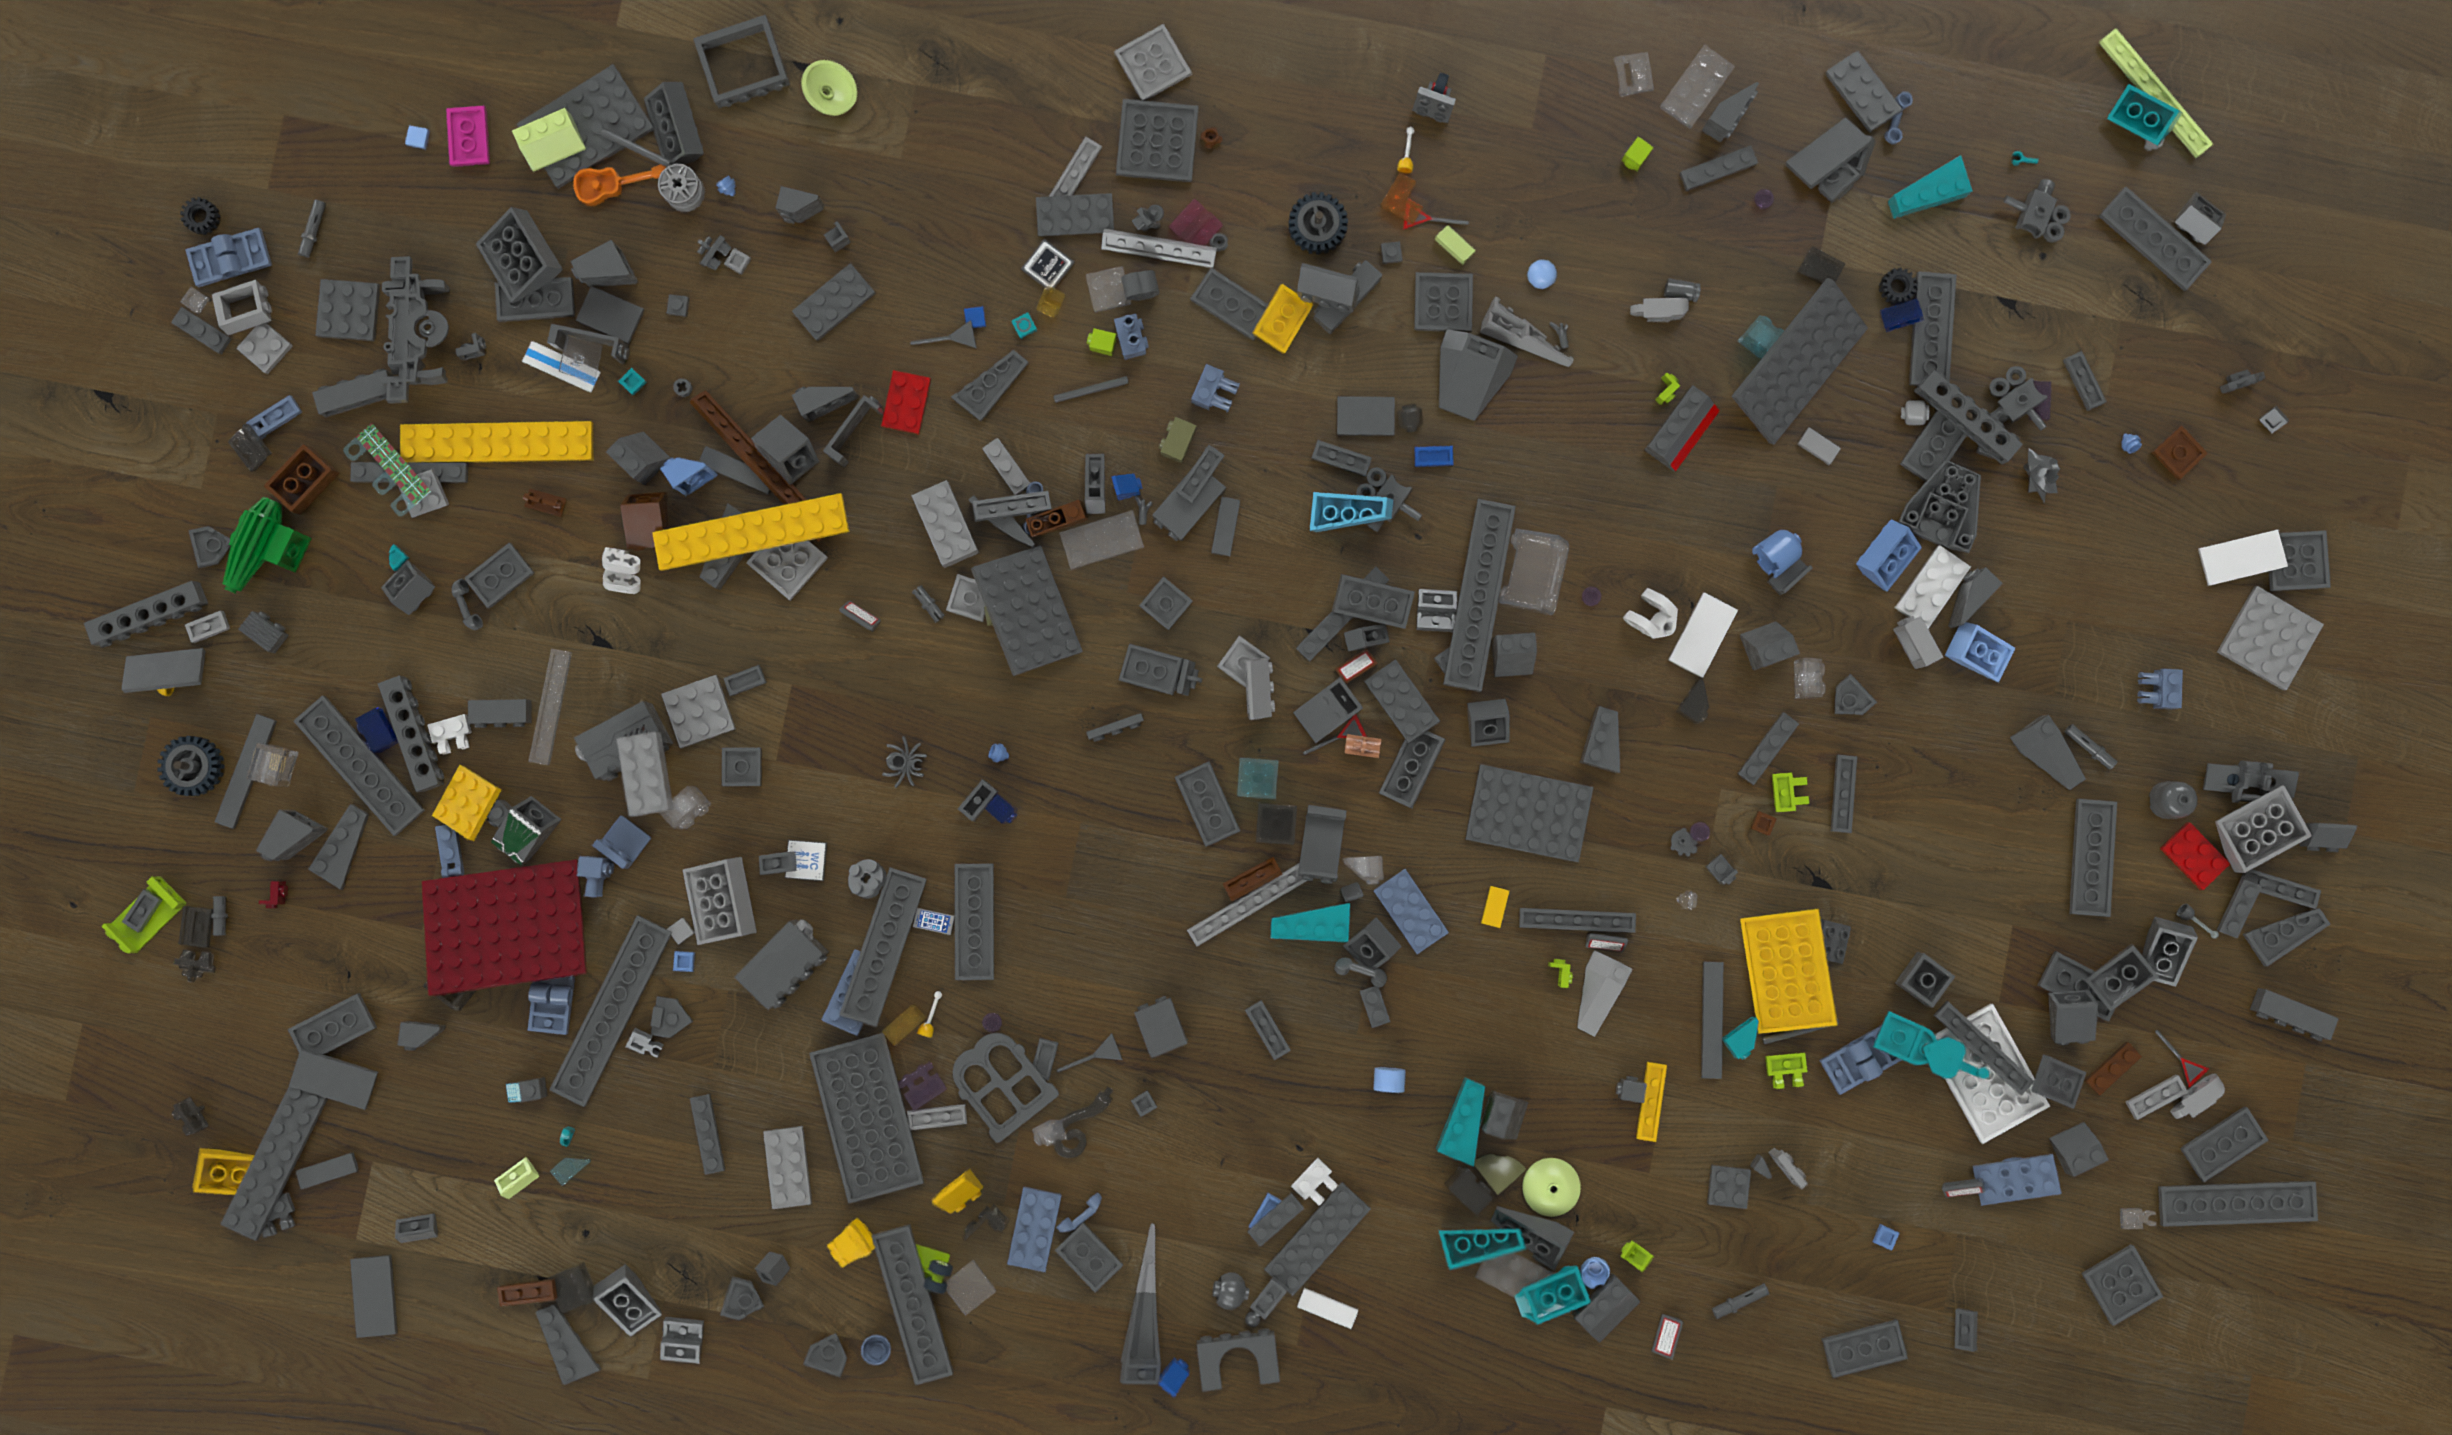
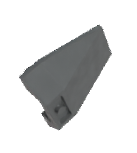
M1447 329L1440 347L1439 408L1475 421L1512 374L1518 356L1506 347L1470 333Z
M1944 460L1907 502L1898 522L1909 527L1914 535L1944 548L1969 553L1977 535L1981 475L1953 462Z

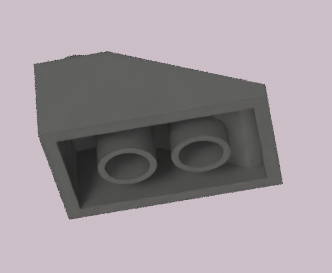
M801 387L792 395L801 416L807 422H811L860 398L852 387Z
M1986 567L1982 569L1977 568L1964 576L1963 579L1965 581L1960 585L1948 626L1950 628L1963 625L2003 584Z
M2154 917L2142 953L2143 958L2159 976L2154 981L2176 987L2198 939L2192 926Z
M2131 944L2087 977L2085 981L2106 1007L2112 1011L2159 976L2134 945Z
M626 1264L594 1285L593 1300L629 1336H632L662 1315L661 1310L638 1276Z

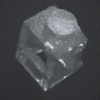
M1049 1120L1032 1129L1037 1145L1045 1144V1146L1055 1144L1056 1140L1067 1139L1061 1120Z

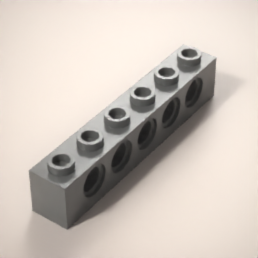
M1933 370L1914 390L2001 464L2008 462L2023 445L2017 435L2009 433L2004 429L2005 426L2001 422L1992 419L1987 410L1980 409L1971 397L1961 393L1960 388L1955 384L1949 383L1941 372ZM1937 387L1943 390V396L1937 393ZM1952 399L1957 401V408L1953 407L1951 403ZM1967 412H1970L1972 414V420H1969L1967 418ZM1981 424L1986 425L1987 433L1982 431ZM1996 436L2002 439L2001 445L1996 442Z
M190 581L85 622L84 626L91 645L103 648L112 645V642L115 640L128 639L131 637L130 634L135 632H146L149 630L148 627L153 625H164L167 623L166 620L171 618L179 619L185 616L184 613L199 611L208 602L201 583ZM185 597V603L181 605V599ZM166 604L167 610L163 612V606ZM148 611L149 617L145 619V613ZM130 618L131 624L127 626V620ZM112 625L113 631L109 633V627Z
M397 676L378 683L416 792H425L444 785V774L438 768L436 762L438 757L435 751H432L430 745L431 737L424 729L425 721L423 716L419 715L417 709L419 704L412 695L410 680L404 676ZM399 693L403 694V700L401 702H398L397 696ZM405 711H408L410 714L407 720L403 717ZM414 728L416 735L414 738H411L410 731ZM418 747L422 748V754L420 756L416 754V750ZM427 764L429 771L427 774H424L423 767Z

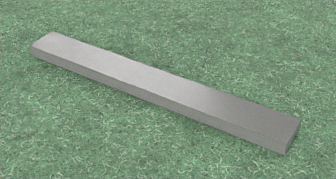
M1300 863L1283 872V875L1256 888L1189 928L1187 931L1195 945H1201L1306 882L1307 880H1303L1302 876H1298Z

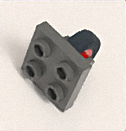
M1440 73L1436 83L1430 81L1427 89L1419 87L1412 111L1421 116L1434 118L1438 122L1448 123L1456 100L1449 97L1451 88L1446 87L1449 75Z

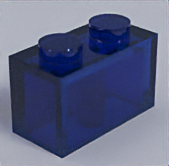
M374 708L355 719L358 731L365 736L367 740L365 742L366 746L373 753H381L398 744L395 731L383 709Z
M997 794L985 807L1002 824L1012 823L1018 816L1016 814L1018 809L1001 794Z

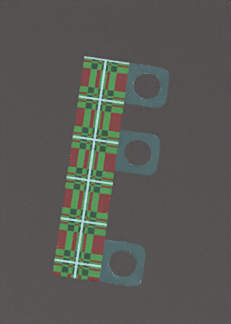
M372 423L344 447L343 452L351 461L356 460L368 450L385 470L372 484L380 495L386 494L396 484L400 487L403 493L391 504V508L398 516H404L431 492ZM353 444H357L360 447L357 455H350L348 452L349 447ZM382 478H387L389 486L384 490L379 489L378 482ZM400 500L408 502V507L404 511H398L396 508Z

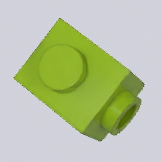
M1666 373L1661 378L1668 388L1655 399L1660 405L1664 401L1669 403L1676 396L1674 392L1680 387L1678 379L1672 374Z
M1554 959V962H1549L1548 966L1559 967L1558 986L1568 988L1569 984L1572 983L1573 977L1572 972H1570V964H1566L1563 959Z
M1634 1241L1627 1242L1621 1251V1257L1641 1272L1645 1271L1654 1258L1652 1254Z

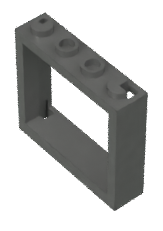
M766 15L693 38L714 102L718 108L730 107L736 102H746L751 97L764 96L769 91L782 90V87L790 85L770 22ZM765 31L779 75L719 95L704 50Z

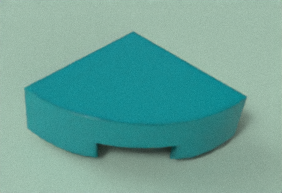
M393 544L389 550V564L394 571H397L409 557L397 545Z
M570 1126L563 1128L560 1137L561 1145L569 1146L575 1128Z

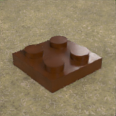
M2179 426L2151 452L2177 480L2181 479L2208 454L2183 426Z

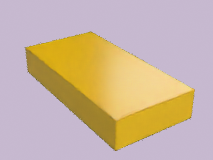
M1490 886L1481 920L1482 924L1501 927L1509 890Z

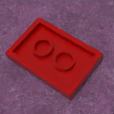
M893 370L881 426L920 434L931 378Z
M2190 822L2183 825L2160 848L2199 890H2204L2230 865Z

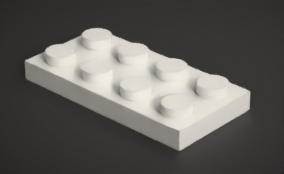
M1938 545L1899 600L1895 609L1908 618L1914 616V618L1922 617L1929 629L1971 566Z

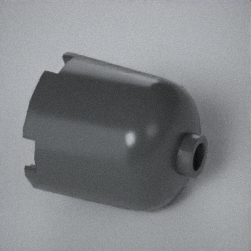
M2161 782L2155 785L2149 793L2150 809L2155 815L2163 819L2187 817L2197 807L2198 797L2196 791L2192 786L2184 782Z

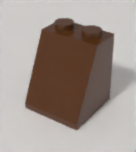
M667 492L628 494L620 505L627 549L642 551L645 548H653V550H656L652 532L669 529Z

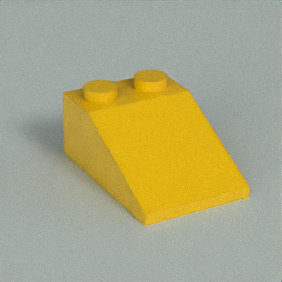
M199 1148L193 1191L235 1195L254 1155L219 1149Z
M968 1169L942 1189L932 1202L950 1214L954 1211L958 1213L966 1207L965 1202L970 1198L974 1201L982 1194L980 1191L983 1189V1186L973 1172Z

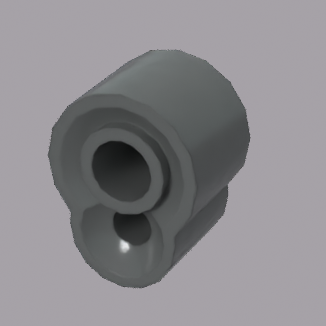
M1153 270L1129 273L1121 277L1126 300H1146L1160 294L1155 271Z

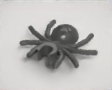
M905 736L902 737L905 752L896 745L887 744V747L901 752L891 753L886 759L887 766L891 770L898 772L882 773L883 776L887 777L902 773L898 782L894 785L895 788L901 784L905 774L912 786L915 784L910 773L919 777L924 776L923 773L915 772L920 771L921 768H915L914 766L915 762L923 761L914 758H926L927 755H913L916 749L921 746V743L916 744L909 753Z

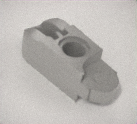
M1644 298L1643 304L1630 306V315L1644 316V318H1647V322L1678 320L1689 310V300L1686 298Z
M2217 1074L2206 1076L2187 1089L2188 1093L2180 1097L2182 1101L2176 1104L2170 1112L2175 1119H2179L2187 1114H2190L2192 1118L2216 1103V1100L2224 1094L2225 1087Z

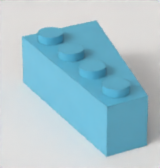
M1313 492L1310 531L1321 532L1392 519L1393 499Z

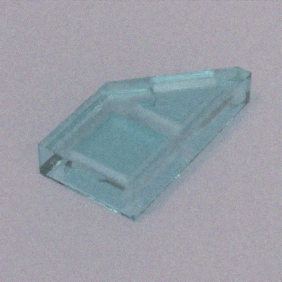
M566 1157L550 1172L563 1186L588 1165L591 1160Z

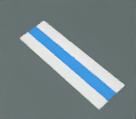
M531 341L522 360L526 364L589 392L592 391L600 374V371Z

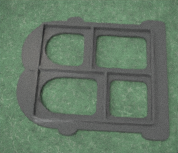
M991 1033L982 1037L976 1043L974 1049L965 1051L957 1058L953 1066V1079L959 1088V1096L963 1100L967 1099L990 1128V1136L995 1142L999 1143L1058 1097L1059 1091L1052 1083H1047L1024 1054L1025 1048L1023 1045L1016 1044L1012 1038L1005 1034ZM997 1045H1003L1010 1049L1022 1065V1069L1009 1080H1003L989 1061L990 1050ZM971 1065L982 1066L991 1076V1081L978 1092H973L964 1079L965 1071ZM1029 1075L1041 1089V1094L1027 1105H1024L1014 1094L1012 1087L1022 1078ZM996 1087L1002 1090L1017 1110L1016 1114L1003 1124H998L981 1102V1099Z

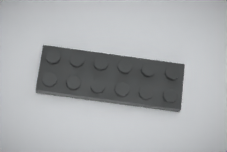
M2124 187L2099 215L2103 221L2183 291L2187 290L2212 262L2127 187Z
M1919 271L1916 273L1917 287L1915 288L1910 386H1918L1933 370L1944 374L1946 380L1950 382L1956 274Z
M2076 799L2069 914L2111 916L2117 802Z
M955 864V980H994V864Z
M1341 1182L1266 1265L1264 1270L1289 1288L1288 1292L1293 1296L1371 1208Z

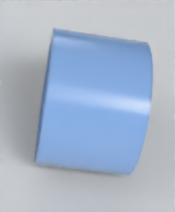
M1376 1067L1374 1070L1373 1090L1404 1092L1406 1070Z

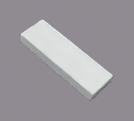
M1307 1288L1303 1289L1297 1304L1298 1308L1350 1329L1358 1313L1356 1308Z

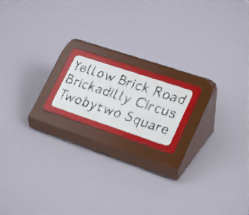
M1366 648L1337 667L1335 671L1344 683L1348 684L1378 663Z

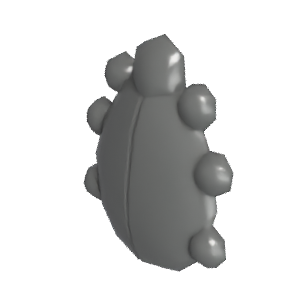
M1686 828L1676 831L1671 838L1672 846L1670 848L1671 850L1678 851L1680 856L1683 853L1686 856H1690V853L1694 854L1697 852L1695 845H1697L1698 841L1693 840L1694 834L1686 832Z

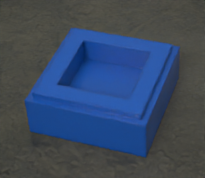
M983 307L964 309L966 323L971 320L973 328L986 327Z

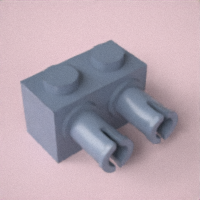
M1136 314L1114 319L1124 360L1145 355V348H1149L1147 338L1142 337L1141 330H1144L1142 319H1137Z
M1206 364L1191 402L1207 410L1215 406L1229 412L1233 401L1218 396L1217 391L1221 388L1236 395L1240 383L1225 378L1224 371Z
M2160 669L2154 670V673L2140 672L2138 678L2146 679H2138V683L2153 684L2154 692L2139 691L2137 697L2145 698H2138V703L2153 704L2154 709L2182 708L2183 670Z
M579 856L577 876H583L587 879L585 896L602 897L604 879L610 878L611 874H613L614 863L609 858Z

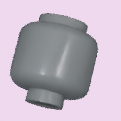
M1923 400L1907 401L1905 407L1901 408V419H1905L1907 425H1924L1926 420H1929V405H1926Z

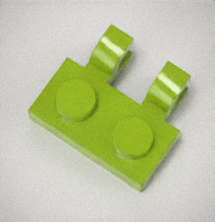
M1792 772L1772 774L1775 812L1796 811L1795 805L1809 804V796H1794V786L1807 785V777L1793 778Z
M1805 1053L1765 1056L1767 1076L1773 1075L1774 1089L1784 1088L1782 1074H1792V1087L1804 1086L1802 1073L1807 1072Z

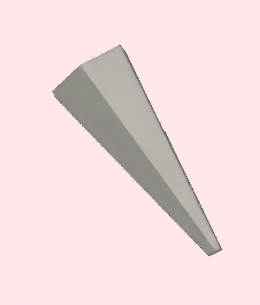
M1495 296L1482 321L1480 333L1566 367L1573 363L1572 357L1569 358L1559 352V346L1555 345L1553 347L1546 341L1547 337L1525 319L1522 320L1512 314L1514 310L1510 307L1506 309L1499 303L1500 299Z

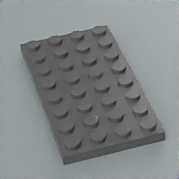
M1827 278L1732 395V398L1770 444L1774 445L1868 329L1833 279Z
M883 1032L810 1052L848 1204L923 1184L924 1178L909 1127L886 1033Z

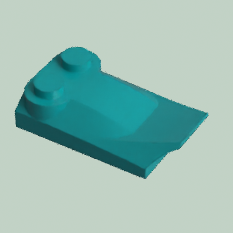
M1576 1265L1565 1266L1560 1272L1523 1287L1514 1296L1522 1317L1532 1320L1537 1325L1591 1303Z

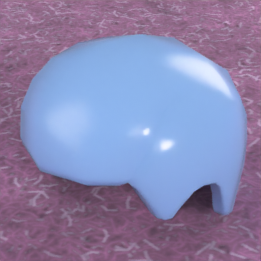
M1537 260L1529 267L1527 276L1529 282L1535 288L1545 289L1555 283L1557 271L1550 261Z
M1591 1257L1585 1260L1580 1269L1584 1285L1595 1289L1597 1285L1605 1284L1610 1276V1268L1605 1260L1598 1257Z

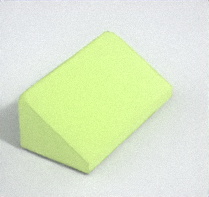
M1448 225L1435 237V240L1462 265L1476 251Z
M525 1157L494 1181L500 1195L510 1199L536 1180L539 1174L528 1158Z

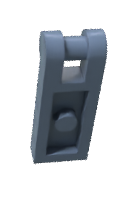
M289 395L249 420L246 425L249 430L253 431L255 440L259 441L264 439L267 434L301 414L302 411L293 396ZM260 423H262L264 426L261 429L259 428Z
M447 825L436 826L442 878L464 875L458 832ZM455 863V868L450 869L449 864Z

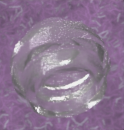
M1687 890L1680 894L1676 900L1682 907L1691 910V908H1696L1697 893Z

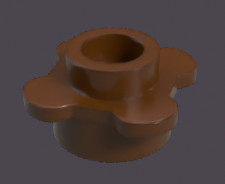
M1211 127L1200 135L1201 140H1204L1205 146L1208 149H1212L1215 144H1220L1223 140L1222 136L1218 135L1216 127Z

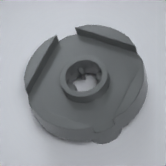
M870 859L862 860L852 865L849 869V888L853 894L864 899L877 896L880 893L881 887H884L886 883L885 869L876 861ZM865 876H871V879H868V883L865 884Z

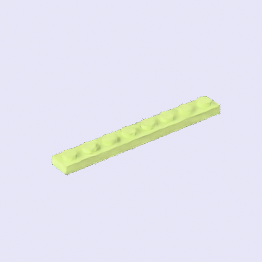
M2114 29L2099 42L2136 88L2182 112L2172 130L2195 158L2213 145L2117 29Z

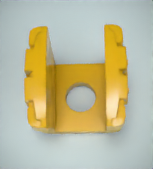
M859 1218L853 1220L839 1236L827 1245L831 1255L841 1267L858 1258L868 1256L875 1249L872 1233L869 1232L865 1223H862Z

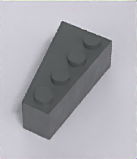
M727 503L722 518L743 513ZM745 554L705 562L700 578L714 588L721 590Z

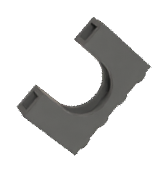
M1260 1329L1258 1333L1242 1331L1239 1332V1335L1231 1336L1230 1333L1221 1334L1218 1338L1203 1336L1200 1337V1340H1197L1202 1391L1222 1389L1220 1360L1228 1350L1236 1347L1246 1348L1255 1355L1258 1361L1260 1384L1280 1382L1274 1331H1270V1329Z

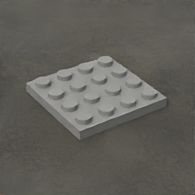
M2255 586L2217 652L2284 691L2291 684L2324 624L2264 589Z

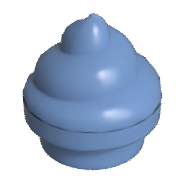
M726 176L716 184L720 193L734 196L736 185L733 178L731 179L729 176Z
M2132 434L2123 435L2122 449L2129 454L2137 451L2142 446L2139 436Z
M1000 743L998 745L993 744L989 751V758L993 762L998 763L1009 759V754L1004 745Z

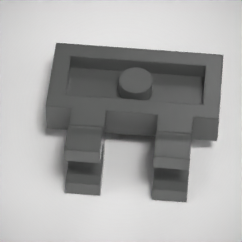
M289 1193L279 1197L263 1229L262 1234L264 1238L278 1233L273 1224V1220L280 1218L282 1230L296 1226L290 1214L296 1210Z

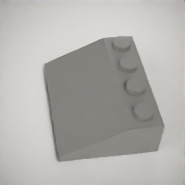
M2284 785L2215 821L2225 856L2234 872L2245 873L2312 837Z
M742 857L683 869L697 945L757 933Z

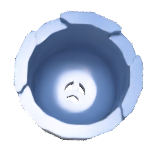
M1779 530L1752 548L1753 554L1757 553L1759 557L1757 563L1768 575L1773 573L1774 578H1777L1801 558L1802 541L1795 533Z

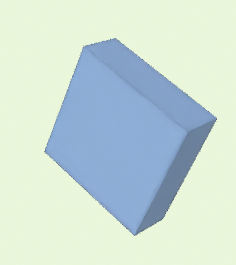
M409 125L405 144L426 149L430 131L425 128Z

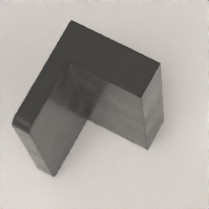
M1799 559L1777 578H1774L1773 575L1767 582L1779 595H1782L1792 588L1813 567L1811 565L1806 566Z

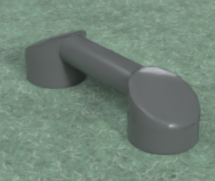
M459 579L452 585V594L456 598L464 618L463 623L472 630H478L483 627V621L479 615L470 614L463 596L469 592V585L464 579Z
M1346 957L1340 958L1334 966L1336 973L1339 975H1346L1349 970L1371 976V982L1376 987H1383L1387 982V975L1384 970L1380 968L1374 970L1352 963L1351 959Z

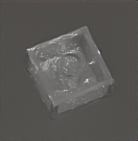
M687 786L672 799L674 810L659 813L673 829H688L695 823L693 820L698 815L701 817L709 811L708 807L711 803L697 787Z

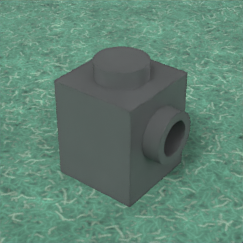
M498 799L490 810L487 821L494 827H500L512 806L505 800Z
M1626 1076V1079L1620 1078V1083H1617L1616 1094H1618V1098L1621 1100L1644 1103L1647 1084L1638 1081L1637 1077Z

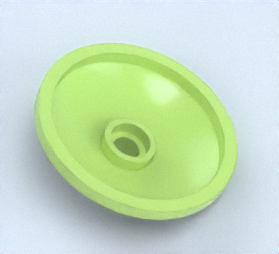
M820 60L810 64L803 73L801 81L803 94L807 101L818 111L828 115H841L849 111L854 105L857 98L856 83L852 75L840 64L829 60Z
M1544 1158L1532 1164L1526 1171L1522 1190L1526 1202L1535 1212L1544 1216L1554 1217L1563 1215L1574 1207L1580 1196L1581 1185L1578 1174L1570 1164L1558 1158ZM1552 1186L1557 1187L1555 1192H1550Z

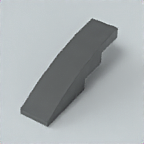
M973 495L969 501L972 504V501H978V499ZM1013 517L988 520L1014 540L1031 548L1036 547Z

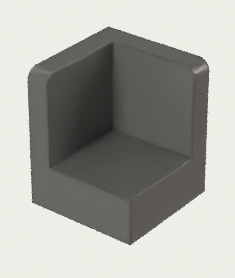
M838 221L834 223L836 225L834 229L824 234L835 252L851 243Z
M768 1252L755 1270L762 1282L777 1286L790 1270V1267L783 1255Z

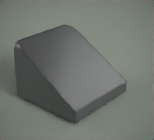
M1358 882L1340 889L1345 902L1363 897V892Z
M1757 1154L1750 1164L1751 1168L1766 1178L1771 1179L1772 1175L1763 1157Z

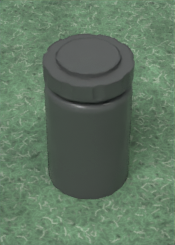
M1668 278L1664 289V297L1686 298L1689 301L1697 302L1701 287L1699 283L1695 284L1693 282Z

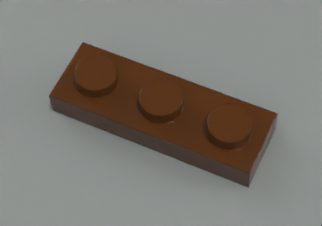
M1274 857L1223 883V886L1231 901H1234L1283 874Z
M2125 1042L2084 1081L2100 1096L2142 1056L2129 1042Z
M555 1279L500 1285L497 1287L500 1307L552 1301L558 1298Z

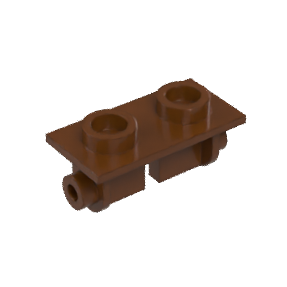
M529 489L528 493L523 495V500L526 501L524 507L559 517L562 516L566 498Z

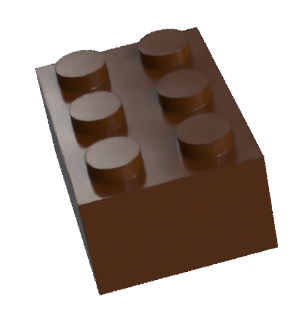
M303 444L270 478L264 487L291 512L301 515L340 473L316 450Z

